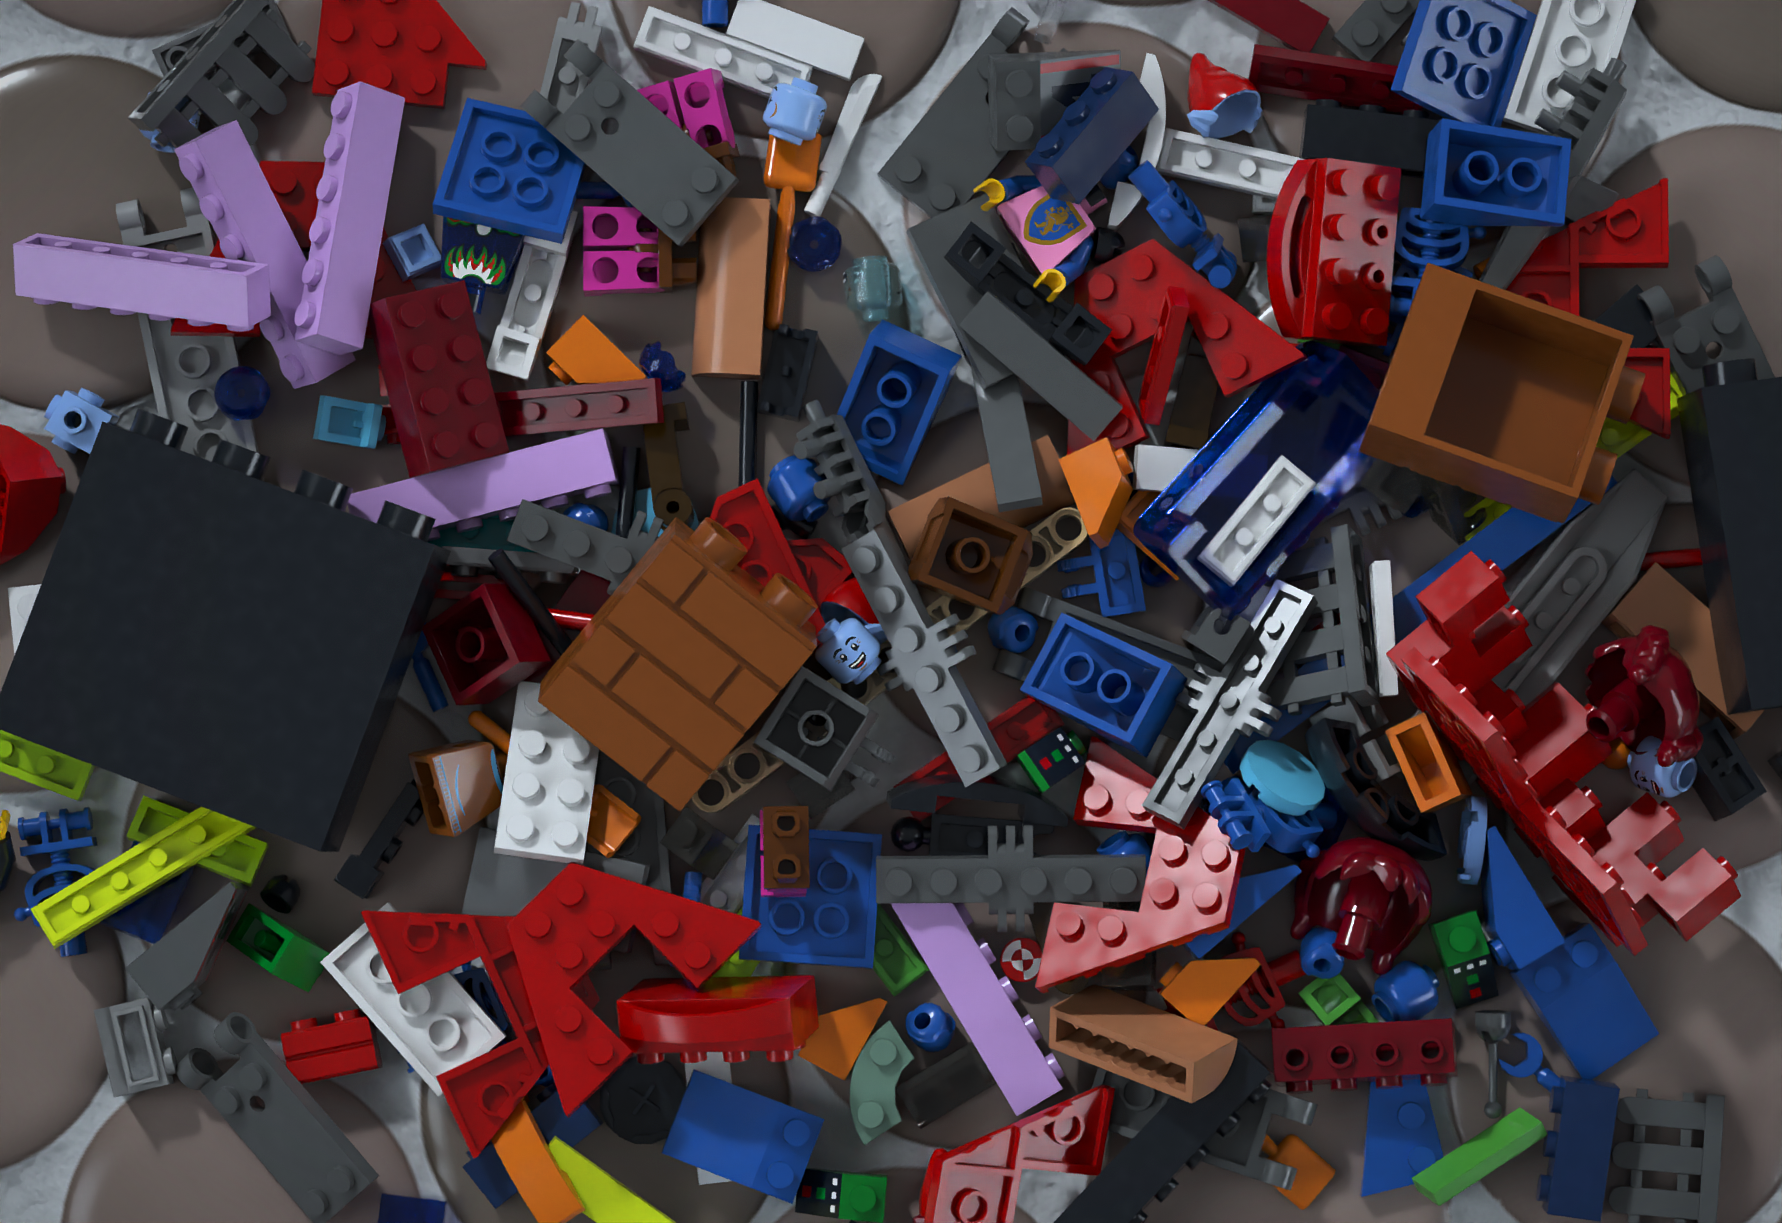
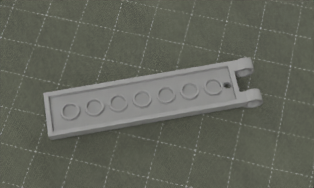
M193 187L180 190L187 227L146 235V223L139 199L116 204V214L123 245L166 250L168 245L174 244L177 247V252L210 256L216 244L212 225L201 212L199 199ZM138 313L158 415L189 427L180 450L212 462L219 440L222 439L259 453L235 337L171 336V326L176 318L156 321L149 319V314Z

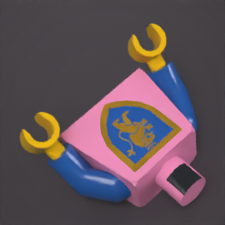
M1035 175L1013 176L999 181L993 178L985 180L973 189L974 193L983 191L989 196L990 200L980 206L981 209L988 211L998 203H1002L997 206L996 213L1039 278L1035 281L1033 287L1037 288L1040 284L1048 285L1052 293L1046 300L1053 302L1066 286L1083 274L1095 248L1092 236L1096 231L1088 215L1107 203L1105 195L1096 184L1080 204L1052 199Z

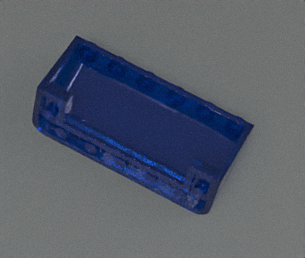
M1312 340L1305 341L1296 346L1297 349L1306 354L1308 359L1264 380L1142 513L1133 528L1134 535L1151 553L1213 610L1220 608L1222 610L1220 616L1230 621L1249 606L1251 598L1257 591L1279 573L1281 565L1295 549L1302 547L1308 541L1310 533L1324 517L1332 514L1337 509L1343 496L1354 484L1359 483L1367 476L1369 468L1377 460V458L1358 451L1380 393L1379 390L1347 354ZM1283 455L1316 484L1235 585L1230 587L1201 563L1197 557L1275 461Z

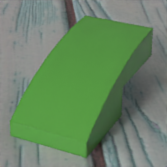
M1340 973L1330 979L1317 977L1298 993L1323 1025L1379 1022Z

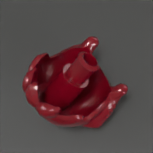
M1648 625L1643 627L1637 636H1627L1597 646L1593 651L1594 662L1589 664L1585 670L1586 678L1592 682L1585 690V695L1592 705L1598 707L1596 710L1590 711L1586 717V725L1590 734L1600 742L1606 743L1620 737L1636 755L1648 752L1636 751L1637 746L1645 737H1656L1662 743L1656 749L1658 751L1654 756L1657 757L1658 764L1662 767H1670L1674 762L1687 761L1696 756L1704 742L1703 734L1696 725L1700 711L1699 693L1687 662L1676 649L1670 646L1669 632L1664 628Z
M1369 837L1343 840L1326 850H1320V854L1316 858L1306 856L1298 865L1302 872L1297 875L1295 882V916L1290 928L1292 938L1296 940L1303 939L1316 925L1338 932L1335 942L1331 945L1335 952L1346 959L1360 960L1366 957V948L1374 951L1372 971L1379 976L1392 969L1395 958L1418 936L1422 927L1431 918L1432 888L1424 869L1407 852L1381 840Z

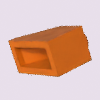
M584 315L546 352L553 361L548 368L566 386L572 380L577 385L648 379Z
M1106 437L1058 459L1087 533L1100 549L1109 545L1133 491L1127 475L1134 472L1131 461L1123 447L1117 450Z
M1427 712L1385 730L1421 813L1436 812L1473 795L1455 753Z
M1255 958L1188 960L1184 966L1176 961L1160 978L1159 982L1164 987L1158 994L1183 1017L1205 1026L1261 964Z
M879 997L819 1015V1028L806 1039V1046L801 1048L798 1056L845 1081L888 1001Z

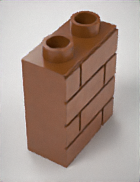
M1427 263L1358 452L1402 468L1403 466L1410 468L1409 470L1453 486H1460L1461 489L1503 504H1510L1512 507L1564 524L1578 498L1599 505L1610 481L1618 454L1596 447L1606 417L1627 424L1640 394L1645 373L1624 366L1634 336Z
M705 517L695 531L679 518H674L542 678L538 697L540 704L634 777L644 782L647 787L679 812L817 647L816 627L808 621L818 608L815 601L797 584L780 573H776L766 586H763L737 565L748 552L746 547L726 528L708 517Z

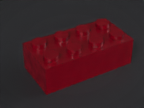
M465 280L387 297L371 303L368 321L409 478L509 453Z

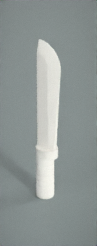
M864 75L858 78L851 86L824 159L818 168L821 174L804 209L806 214L820 218L841 173L843 163L882 79L881 75Z

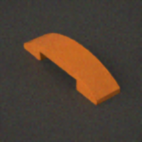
M526 1094L492 1137L491 1141L509 1176L537 1222L566 1223L585 1211V1208L568 1174L559 1168L527 1105L530 1100Z

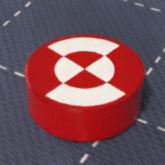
M1016 938L1008 942L1000 954V965L1005 975L1017 982H1028L1038 976L1042 958L1040 946L1029 938Z

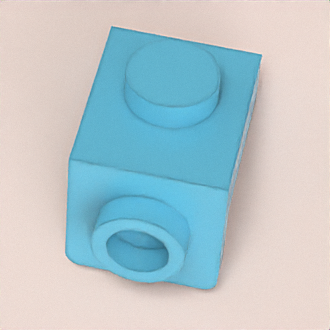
M320 395L313 439L375 449L377 441L382 440L386 427V417L382 415L383 406Z

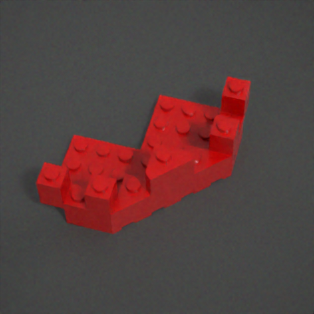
M1470 551L1415 596L1427 620L1386 653L1409 698L1420 712L1423 713L1426 710L1432 716L1435 724L1441 729L1439 730L1455 753L1459 761L1465 759L1478 777L1475 782L1498 810L1503 807L1509 814L1512 822L1517 826L1513 830L1534 857L1538 858L1541 856L1547 862L1550 870L1555 874L1551 878L1560 890L1616 947L1623 944L1636 956L1648 946L1641 928L1657 914L1687 942L1741 897L1734 881L1738 877L1737 872L1724 857L1719 856L1717 859H1714L1702 848L1666 878L1656 864L1685 841L1677 825L1682 820L1667 801L1664 800L1659 804L1648 792L1608 825H1605L1598 811L1603 806L1601 801L1587 786L1579 789L1575 785V783L1613 753L1609 742H1600L1595 739L1587 728V714L1596 709L1590 703L1583 707L1557 682H1554L1525 706L1512 689L1508 688L1503 692L1491 680L1533 645L1525 631L1529 626L1525 617L1515 606L1511 605L1508 609L1504 606L1510 601L1502 585L1507 580L1504 573L1492 560L1489 559L1484 563L1476 554Z

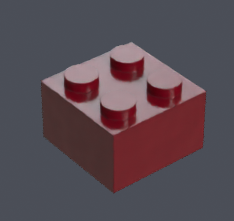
M482 584L426 623L422 629L456 705L489 704L551 662L531 616L507 584Z

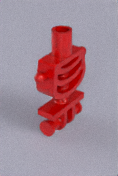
M1235 932L1231 940L1235 945L1236 952L1223 955L1219 959L1255 958L1261 964V972L1256 969L1222 1006V1009L1233 1020L1244 1026H1256L1268 1018L1272 1028H1285L1284 1020L1276 1014L1277 1011L1285 1006V1001L1278 987L1306 975L1301 967L1299 952L1296 949L1267 963L1259 947L1246 949L1244 934ZM1164 986L1156 989L1157 993H1159ZM1267 986L1272 992V997L1266 991ZM1258 993L1268 1007L1265 1009L1258 1007L1251 1000L1250 994ZM1164 999L1167 1009L1164 1011L1183 1017ZM1237 1000H1242L1246 1007L1256 1015L1245 1018L1239 1015L1231 1005H1233V1002L1237 1003ZM1212 1017L1205 1026L1219 1031Z

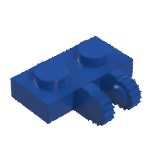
M1117 528L1107 547L1100 549L1088 535L1090 556L1057 562L1058 572L1064 573L1093 567L1096 582L1084 585L1073 584L1061 589L1063 599L1098 594L1101 616L1106 618L1146 611L1135 544Z

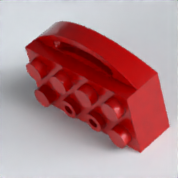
M1333 158L1297 160L1279 192L1272 214L1267 243V280L1270 300L1279 330L1284 338L1351 346H1387L1401 168ZM1290 238H1291L1290 258H1289V245H1290Z
M814 975L711 977L699 990L686 978H649L640 981L616 1001L620 1040L633 1053H637V1062L641 1064L661 1062L664 1060V1053H680V1062L698 1063L707 1060V1052H723L724 1062L735 1063L749 1060L750 1051H766V1059L770 1062L788 1061L794 1058L793 1051L804 1048L806 1046V1039L819 1028Z

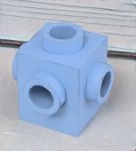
M81 387L78 393L65 390L62 396L55 395L44 415L45 418L49 419L44 429L55 435L52 442L64 450L76 454L78 448L90 454L102 421L115 426L119 416L101 407L105 399ZM80 414L82 421L77 428L75 418Z

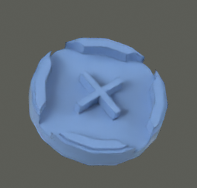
M1468 796L1465 800L1467 807L1462 811L1457 853H1459V858L1464 859L1463 868H1457V881L1462 884L1477 885L1480 879L1485 851L1487 800L1484 797Z

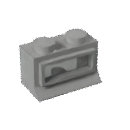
M148 997L94 1010L114 1097L174 1083L172 1074H176L177 1060L173 1048H166L162 1031L168 1029L165 1010H158Z

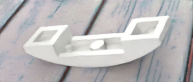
M1146 53L1140 82L1159 110L1148 122L1139 166L1148 160L1156 168L1165 132L1166 98L1164 82L1157 58L1153 54ZM1117 182L1107 225L1108 229L1117 231L1127 221L1142 200L1143 195L1135 185Z
M572 210L562 244L530 236L524 237V248L500 326L497 325L486 361L489 370L528 381L558 294L579 215L577 211Z

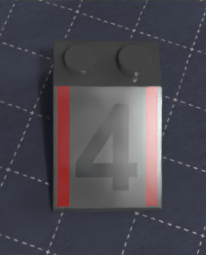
M1094 50L988 54L989 143L997 151L1036 149L1038 141L1053 129L1063 117L1065 109L1076 102L1090 85L1091 79L1098 72L1102 71L1105 67L1121 69V51Z
M235 882L227 884L125 968L158 1010L173 1009L176 1011L179 1008L183 1010L203 994L199 987L208 980L248 892V888L244 884Z

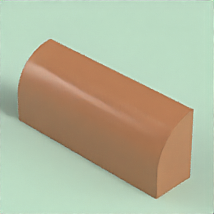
M725 197L700 226L691 372L693 377L762 380L771 221L770 199Z
M1046 435L1031 442L1043 505L999 512L990 465L987 463L889 510L888 516L910 562L924 530L928 514L939 498L952 497L1021 528H1025L1062 508L1075 504L1074 497L1058 460L1060 458L1049 436Z
M1655 562L1630 587L1601 622L1618 638L1637 636L1641 629L1648 625L1666 629L1669 632L1670 646L1680 653L1692 672L1694 683L1699 693L1700 710L1711 720L1719 716L1733 739L1746 733L1764 712V710L1727 715L1710 610L1658 563Z
M1096 984L1050 1007L1049 1048L1189 1103H1194L1205 1097L1220 1085L1227 1075L1235 1056L1238 1038Z

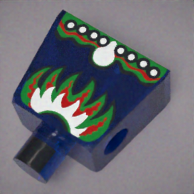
M443 216L441 278L448 284L465 280L473 315H481L485 292L506 294L524 248L523 240L525 235Z

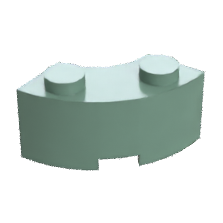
M890 1020L883 1024L867 1041L858 1056L851 1077V1115L856 1131L864 1146L902 1121L895 1103V1086L902 1070L914 1059V1055Z

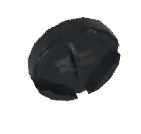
M637 1056L628 1059L603 1084L600 1090V1110L606 1125L619 1137L634 1144H653L666 1139L686 1090V1084L682 1075L671 1063L665 1060L653 1064H641L637 1062Z

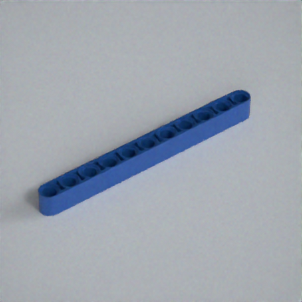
M1612 475L1605 493L1618 483ZM1578 498L1564 524L1590 505L1591 502ZM1511 507L1507 512L1392 598L1395 645L1427 620L1415 596L1470 551L1476 554L1484 563L1489 559L1492 560L1503 571L1561 527L1563 523L1558 521L1556 523ZM1370 614V617H1371V626H1372V635H1373L1372 614ZM1344 654L1341 655L1342 666H1345ZM1327 658L1307 662L1298 669V675L1328 670ZM1331 700L1302 706V714L1291 716L1288 713V709L1279 710L1282 716L1278 722L1262 716L1260 720L1273 728L1270 736L1265 737L1254 731L1249 738L1240 735L1224 764L1232 774L1240 770L1242 756L1253 743L1260 740L1277 742Z

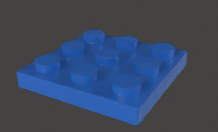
M1420 0L1391 91L1446 119L1501 127L1537 15L1509 0Z
M467 98L433 201V214L562 244L586 164L526 111Z
M748 825L742 916L759 921L762 928L739 949V960L873 969L877 917L876 856H881L882 834L809 829L810 889H807L806 897H761L760 856H764V851H760V825Z

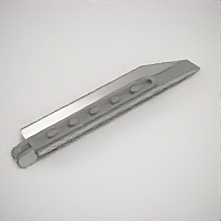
M1633 469L1615 486L1609 489L1604 494L1599 505L1592 503L1566 525L1509 596L1510 601L1504 605L1507 609L1511 605L1515 606L1529 623L1525 631L1533 646L1491 680L1503 692L1508 688L1512 689L1525 706L1555 681L1637 578L1668 498L1637 470ZM1418 709L1411 718L1421 714L1422 712H1420V710ZM1465 759L1462 761L1458 760L1470 786L1477 776ZM1403 771L1395 774L1400 779L1405 777Z

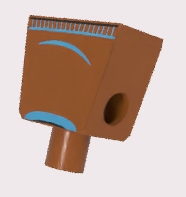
M463 740L408 754L431 834L456 837L500 807L504 785L502 778L505 777L508 755L502 750L495 752L490 742Z

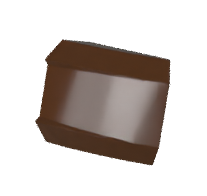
M952 497L939 498L928 514L924 530L908 567V575L913 584L970 606L1001 615L1015 604L1033 556L1032 533Z

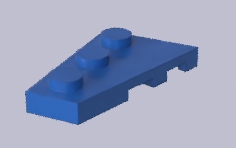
M1420 1079L1402 1080L1403 1087L1394 1089H1377L1375 1082H1369L1361 1197L1413 1185L1412 1177L1444 1157L1427 1087L1421 1086Z

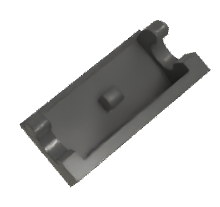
M1211 605L1201 612L1190 631L1185 629L1181 637L1225 665L1251 622L1233 613L1224 624L1222 620H1216L1220 618L1222 610L1220 608L1215 609L1216 607Z

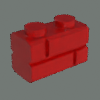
M360 1008L334 1013L335 1023L318 1026L316 1017L290 1022L291 1032L281 1033L286 1067L301 1084L383 1067L375 1024L368 1016H361Z

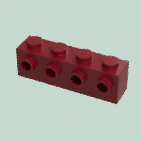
M1452 1018L1272 1028L1274 1081L1279 1087H1286V1093L1288 1094L1313 1092V1085L1331 1084V1091L1358 1090L1359 1082H1375L1377 1089H1394L1403 1087L1402 1080L1420 1079L1421 1086L1448 1085L1449 1077H1458L1455 1024Z

